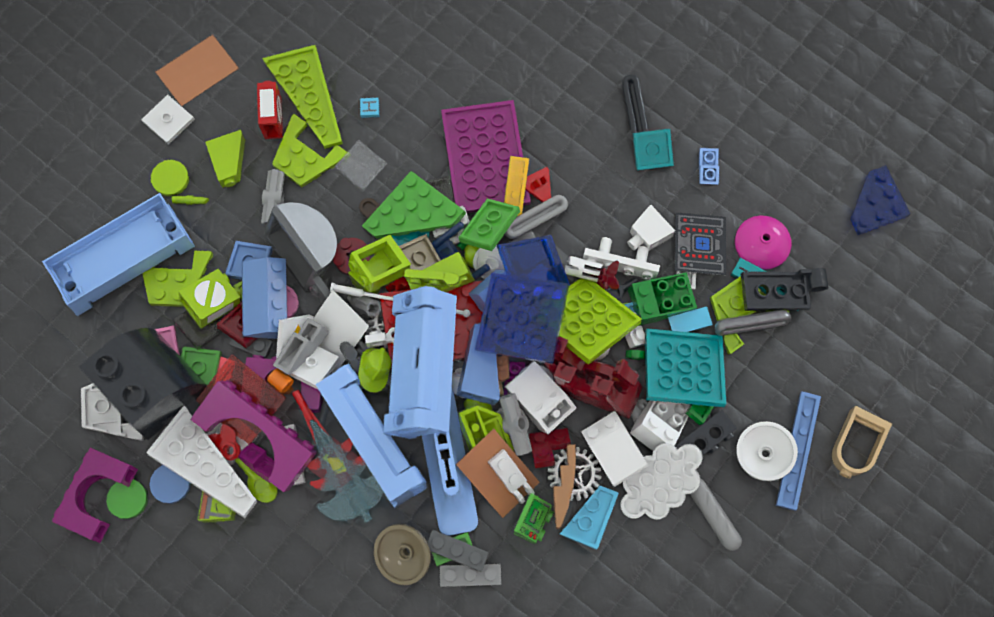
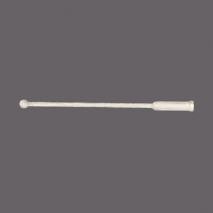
M332 283L330 292L334 290L337 293L358 297L368 296L393 301V297L364 292L363 289L337 285L335 283ZM456 309L457 314H462L464 317L470 316L469 310L462 311Z

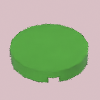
M132 480L129 487L116 482L107 494L106 502L108 509L113 515L121 519L137 517L144 511L148 502L146 488L136 480Z

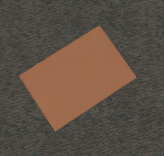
M211 35L156 71V73L178 103L183 106L239 68L216 38Z
M493 429L456 465L503 518L519 501L513 493L509 492L489 465L488 461L504 449L527 479L526 482L532 489L540 482L519 457L516 456L496 430ZM521 485L517 490L525 497L527 492Z

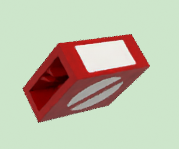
M272 81L257 83L258 125L264 139L283 138L282 97L277 84Z

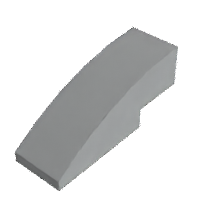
M307 318L299 333L294 332L273 366L290 375L305 362L307 357L312 355L329 331L317 322Z

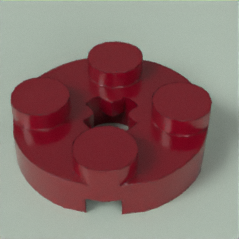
M358 238L341 239L337 244L336 253L333 257L337 269L349 276L348 272L351 270L348 265L349 257L347 255L367 246V244ZM371 255L362 259V261L365 259L369 261L371 259Z

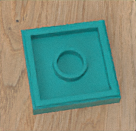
M670 128L633 133L636 170L674 166Z

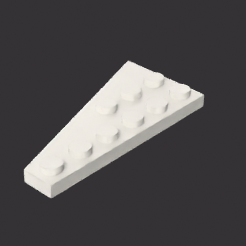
M183 406L146 453L243 518H246L257 503V500L224 459L207 434L190 420L192 415Z

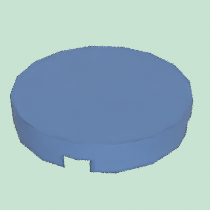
M164 465L156 469L150 479V490L157 500L168 504L176 503L185 498L191 486L190 482Z

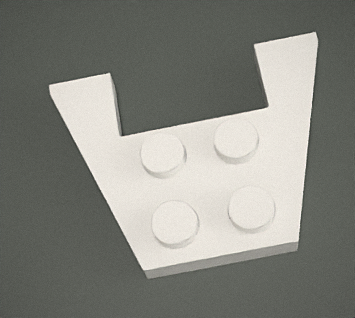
M94 384L81 388L83 428L144 441V437L129 423L123 424V416Z

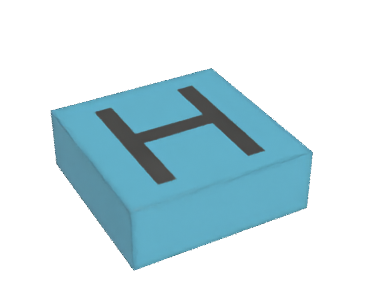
M360 98L361 118L379 117V98Z

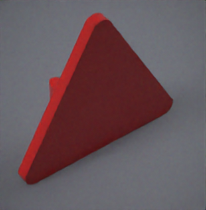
M548 167L527 176L525 190L541 202L551 198Z

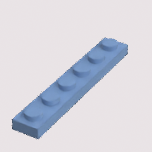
M803 391L800 392L791 432L797 445V460L792 470L781 478L775 506L793 511L797 510L821 396Z

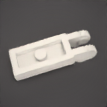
M504 449L488 461L509 492L513 493L521 504L525 502L524 497L517 490L521 485L527 494L535 493L526 482L527 479Z

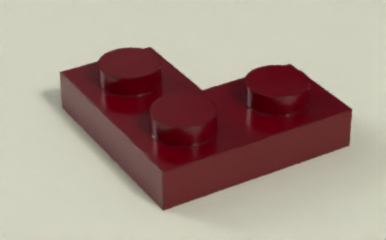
M567 428L552 430L549 434L544 432L529 434L535 468L554 466L553 450L565 449L567 445H571Z

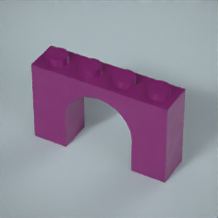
M261 355L246 357L242 392L248 394L252 398L251 401L256 405L264 406L265 391L268 384L267 379L276 369L273 366L277 359L276 356L272 357V359H265ZM301 381V395L313 413H320L323 402L319 389Z
M90 448L84 455L79 470L74 474L69 489L64 493V498L56 509L52 522L90 540L101 543L110 524L91 516L87 512L84 504L86 492L94 482L101 479H111L129 487L138 469Z

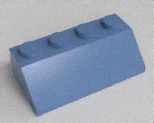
M265 257L243 261V337L278 339L279 320L287 319L286 259Z

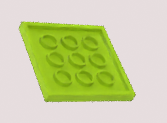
M582 278L532 313V319L550 334L567 339L566 347L588 365L639 326L642 321L638 315L597 283Z

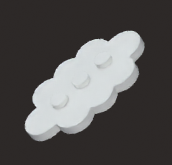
M663 443L655 448L653 455L644 456L648 467L623 481V487L627 494L621 501L622 512L629 518H639L646 513L650 518L658 520L664 518L669 513L670 507L681 506L685 501L686 494L693 493L700 485V476L696 469L702 463L703 457L701 450L696 445L685 444L677 449L672 444Z

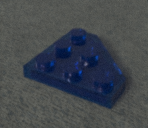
M887 166L869 171L850 220L857 234L861 235L906 218L911 214Z

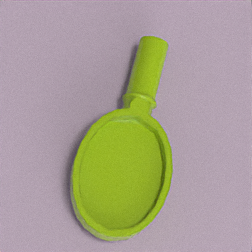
M239 458L235 459V462L248 476L247 486L252 495L260 502L269 503L274 501L278 493L277 487L258 476Z

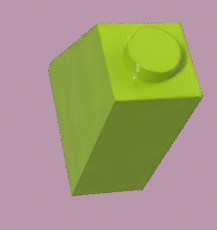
M238 130L206 141L211 161L222 188L232 187L240 182L245 138L242 131Z

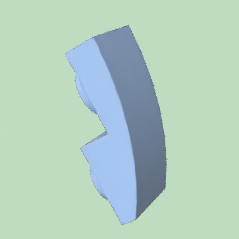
M699 149V184H719V149Z

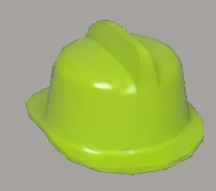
M369 348L362 353L358 378L360 385L369 392H379L387 384L392 362L385 348Z

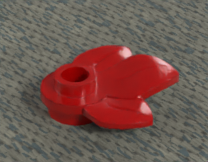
M223 424L220 434L208 435L225 460L232 461L239 457L241 449L236 442V433L232 427ZM231 447H233L234 449L232 454H230L229 449Z

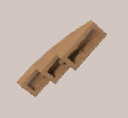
M567 445V465L560 466L561 486L553 487L555 529H560L573 491L576 468L575 445Z

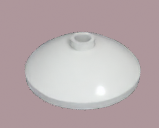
M758 422L749 426L741 434L736 449L738 461L744 471L753 478L762 481H775L786 476L794 467L798 454L797 445L792 434L783 426L773 422ZM767 451L769 453V456L764 457L762 455V452Z

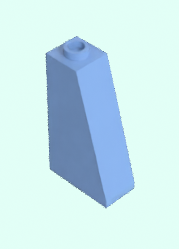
M478 323L470 330L457 396L495 405L500 399L494 329L489 328L486 324Z

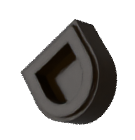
M365 198L359 204L360 213L368 219L380 204L372 198Z

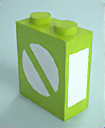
M219 269L179 291V301L200 328L233 310L240 303L241 297L238 289L231 286L228 276L225 273L222 274Z

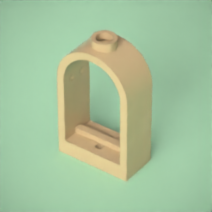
M857 406L850 409L832 450V460L840 471L839 474L850 479L851 476L860 475L870 470L878 458L892 423ZM853 421L879 432L869 458L862 469L851 468L844 462L841 455L842 445Z

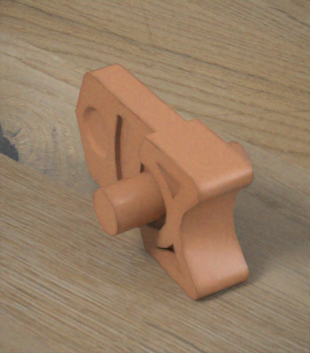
M504 353L500 357L496 356L498 381L501 382L510 377L508 353Z

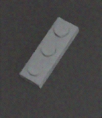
M485 564L482 572L465 565L440 566V587L501 585V564Z

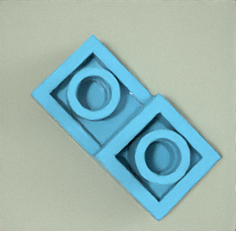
M707 307L668 317L672 331L690 332L713 325Z

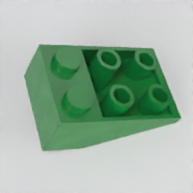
M687 272L632 283L628 289L630 300L633 303V310L642 319L640 325L655 323L668 319V317L697 309Z

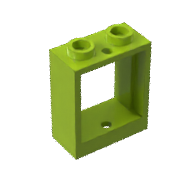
M388 235L352 252L348 265L350 270L359 277L362 287H365L370 293L403 277L405 270L410 269L411 263L392 236ZM383 250L394 265V268L373 277L362 262V259Z

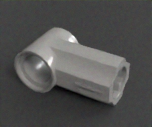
M348 295L347 299L358 315L365 314L376 317L380 313L381 304L379 301L368 296Z

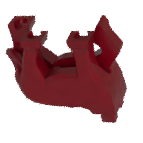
M551 334L545 346L549 355L543 354V360L554 377L553 381L567 396L611 413L615 411L617 415L629 419L643 388L637 381L639 377L637 371L629 367L628 362L624 359L617 361L615 367L593 361L588 365L566 347L567 339Z

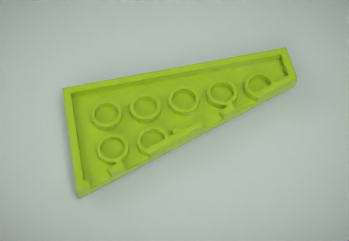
M316 45L263 58L266 66L323 147L326 149L336 146V144H343Z

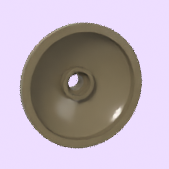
M395 524L387 527L378 535L374 545V558L378 569L385 578L395 584H413L424 577L428 571L431 556L427 541L419 531L409 525Z

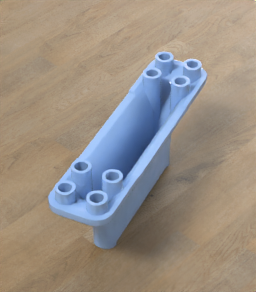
M451 387L449 432L443 433L446 434L447 443H438L437 436L439 433L422 435L440 532L447 536L474 531L478 525L471 481L456 465L466 454L454 392ZM449 449L450 454L448 462L451 478L455 480V487L450 488L446 486V481H448L444 459H441L440 451Z

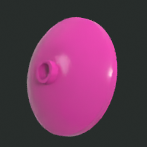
M755 216L747 219L740 225L735 235V249L738 256L763 270H770L780 266L787 259L791 251V237L787 228L780 221L769 216ZM763 236H767L769 240L765 241Z

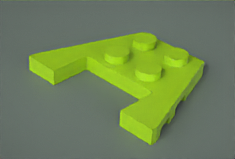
M293 114L272 165L275 169L284 172L286 177L302 188L320 177L323 172L336 167L339 162L349 159L350 154L336 144L325 158L321 157L297 139L308 125L301 118Z
M194 251L192 269L155 268L154 266L142 273L149 304L151 306L184 307L179 301V291L201 279L207 270V264L212 259L213 253L211 251Z
M741 276L710 297L717 322L721 319L751 315L755 312L745 311ZM758 288L759 293H760L761 295H765V294L762 293L761 290ZM737 333L723 336L726 351L729 355L744 345Z

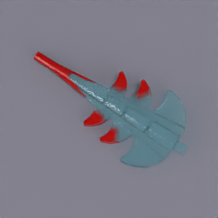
M294 391L292 395L304 415L320 453L316 459L308 464L307 468L327 470V474L317 481H310V485L321 491H336V496L332 500L317 504V508L325 516L333 520L346 521L361 515L365 523L369 522L372 518L368 510L381 500L384 491L374 476L367 479H361L359 476L366 467V463L361 455L353 460H347L346 456L353 447L351 439L348 438L345 442L336 445L310 410L300 391Z

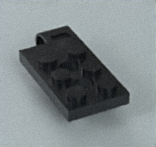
M825 268L800 269L798 272H742L740 274L745 311L811 309L809 292H820L829 288ZM758 287H763L766 290V295H761ZM776 288H783L784 295H779Z

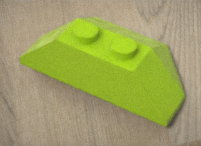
M479 405L472 406L458 413L460 428L469 451L493 429L514 451L508 434L503 430V420L499 413Z

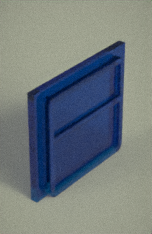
M552 235L497 245L516 301L565 290L570 286Z

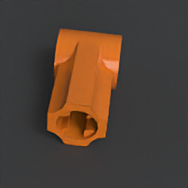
M276 368L269 375L267 381L281 395L290 394L294 390L292 387L294 380L285 372Z

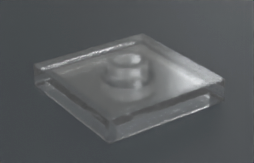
M358 140L336 164L335 169L364 192L387 166V163Z

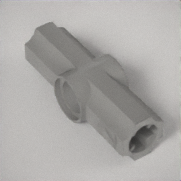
M277 169L268 171L266 189L263 190L262 194L263 212L261 224L263 226L267 225L272 208L284 203L283 185L285 173Z
M515 393L504 395L499 399L505 417L502 422L503 430L506 434H510L516 456L530 453L532 447L527 434L529 428L528 418L521 413Z

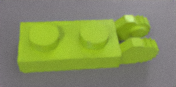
M406 269L404 277L411 284L419 285L421 282H429V285L441 286V283H446L451 288L462 285L461 278L455 273Z

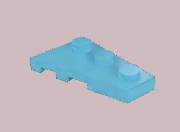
M600 485L559 535L597 550L618 492Z

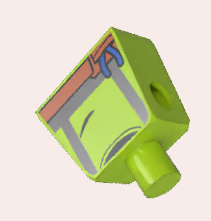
M202 491L198 515L199 521L221 522L235 520L236 512Z

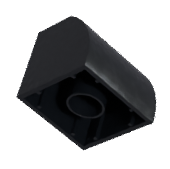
M152 328L135 329L111 339L79 366L129 424L147 440L174 418L183 406L186 407L209 388L170 344Z

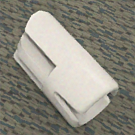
M569 256L567 260L569 265L565 266V274L598 282V278L582 273L585 272L599 276L601 271L586 267L585 265L602 268L603 264Z

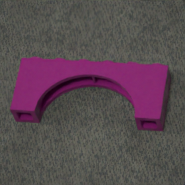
M229 380L218 381L190 420L205 432L212 431L218 424L230 418L244 419L258 426L270 440L274 451V468L268 481L282 492L289 491L316 455L317 451L313 449L314 445L307 440L302 441L297 437L299 434L291 428L287 429L284 427L282 420L278 417H271L267 414L265 407L260 404H254L248 394L245 392L240 393L235 389L236 385Z

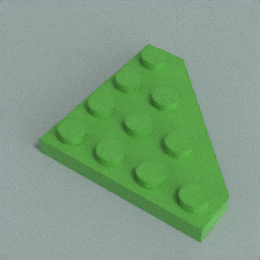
M410 171L366 220L362 227L376 239H381L388 235L401 236L408 235L410 232L420 231L421 233L435 231L437 228H452L465 216L466 212Z

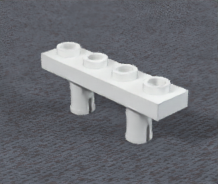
M607 237L601 239L598 251L585 248L583 259L603 264L602 268L608 269L612 262L618 260L619 267L617 272H622L627 276L642 277L645 280L657 278L660 265L647 262L649 248L645 246L638 247L636 259L610 254L612 240Z

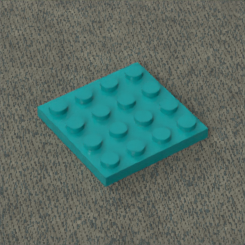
M646 328V400L725 407L726 388L723 336Z

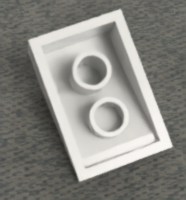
M615 411L581 431L614 487L648 467L647 462Z

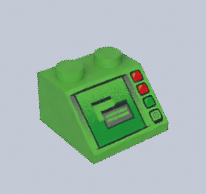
M530 493L513 535L533 544H536L537 540L541 541L546 531L542 529L545 521L549 523L554 513L551 511L552 505Z

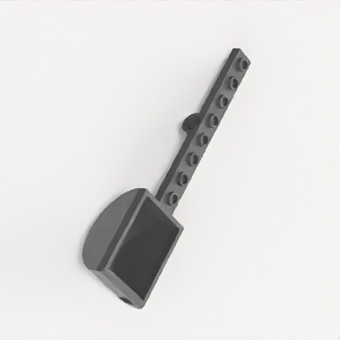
M294 202L279 204L272 208L264 235L278 255L286 259V266L304 291L310 290L312 295L320 300L322 306L331 293L322 278L337 249L334 229L319 211L310 206ZM368 328L362 337L365 338V335H369L373 331ZM360 340L354 347L358 352L357 357L359 356L360 358L362 353L369 349L366 343ZM389 373L387 384L382 391H385L389 396L390 402L391 375Z

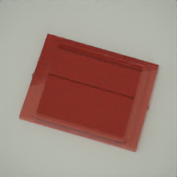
M231 354L196 401L201 405L218 381L226 380L236 385L235 389L240 393L245 392L248 394L254 404H260L267 409L266 413L271 417L285 401L286 397L236 356ZM230 418L221 422L232 427L236 435L249 445L261 432L258 426L244 419Z

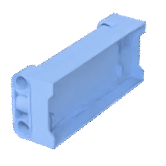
M158 193L42 262L57 285L66 305L76 316H79L91 309L93 302L176 254L175 250L182 255L195 247L170 205Z
M428 286L393 296L392 315L396 316L390 402L389 414L384 415L383 434L414 439L417 436L449 432L457 296Z
M350 364L340 367L333 374L315 384L394 508L427 488V482L416 466L411 467L390 435L383 434L384 424L362 392L363 387L360 385L358 375Z

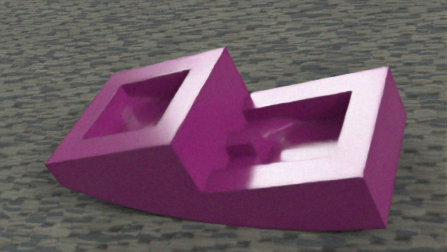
M250 442L240 452L238 458L258 476L270 483L268 479L274 468V460L266 455L265 450Z

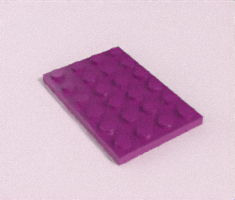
M514 100L441 110L455 204L459 207H465L467 213L478 212L487 198L504 203L510 156L523 158ZM526 190L523 206L531 204L529 192Z

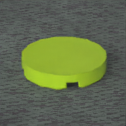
M165 160L153 169L151 183L154 189L161 195H178L187 188L189 183L188 171L179 161Z

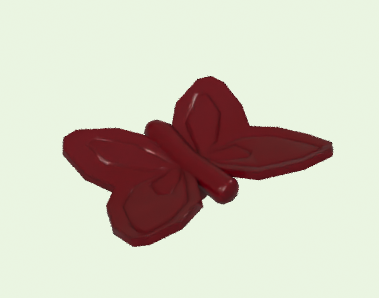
M619 261L612 262L608 269H597L601 271L599 276L591 274V276L598 278V282L595 283L604 290L608 289V287L619 289V283L615 277Z

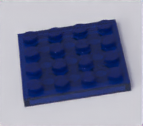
M491 273L475 350L553 364L569 285Z

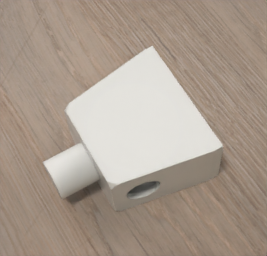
M650 205L631 227L630 233L633 237L627 243L632 250H636L641 245L651 250L672 238L675 230Z

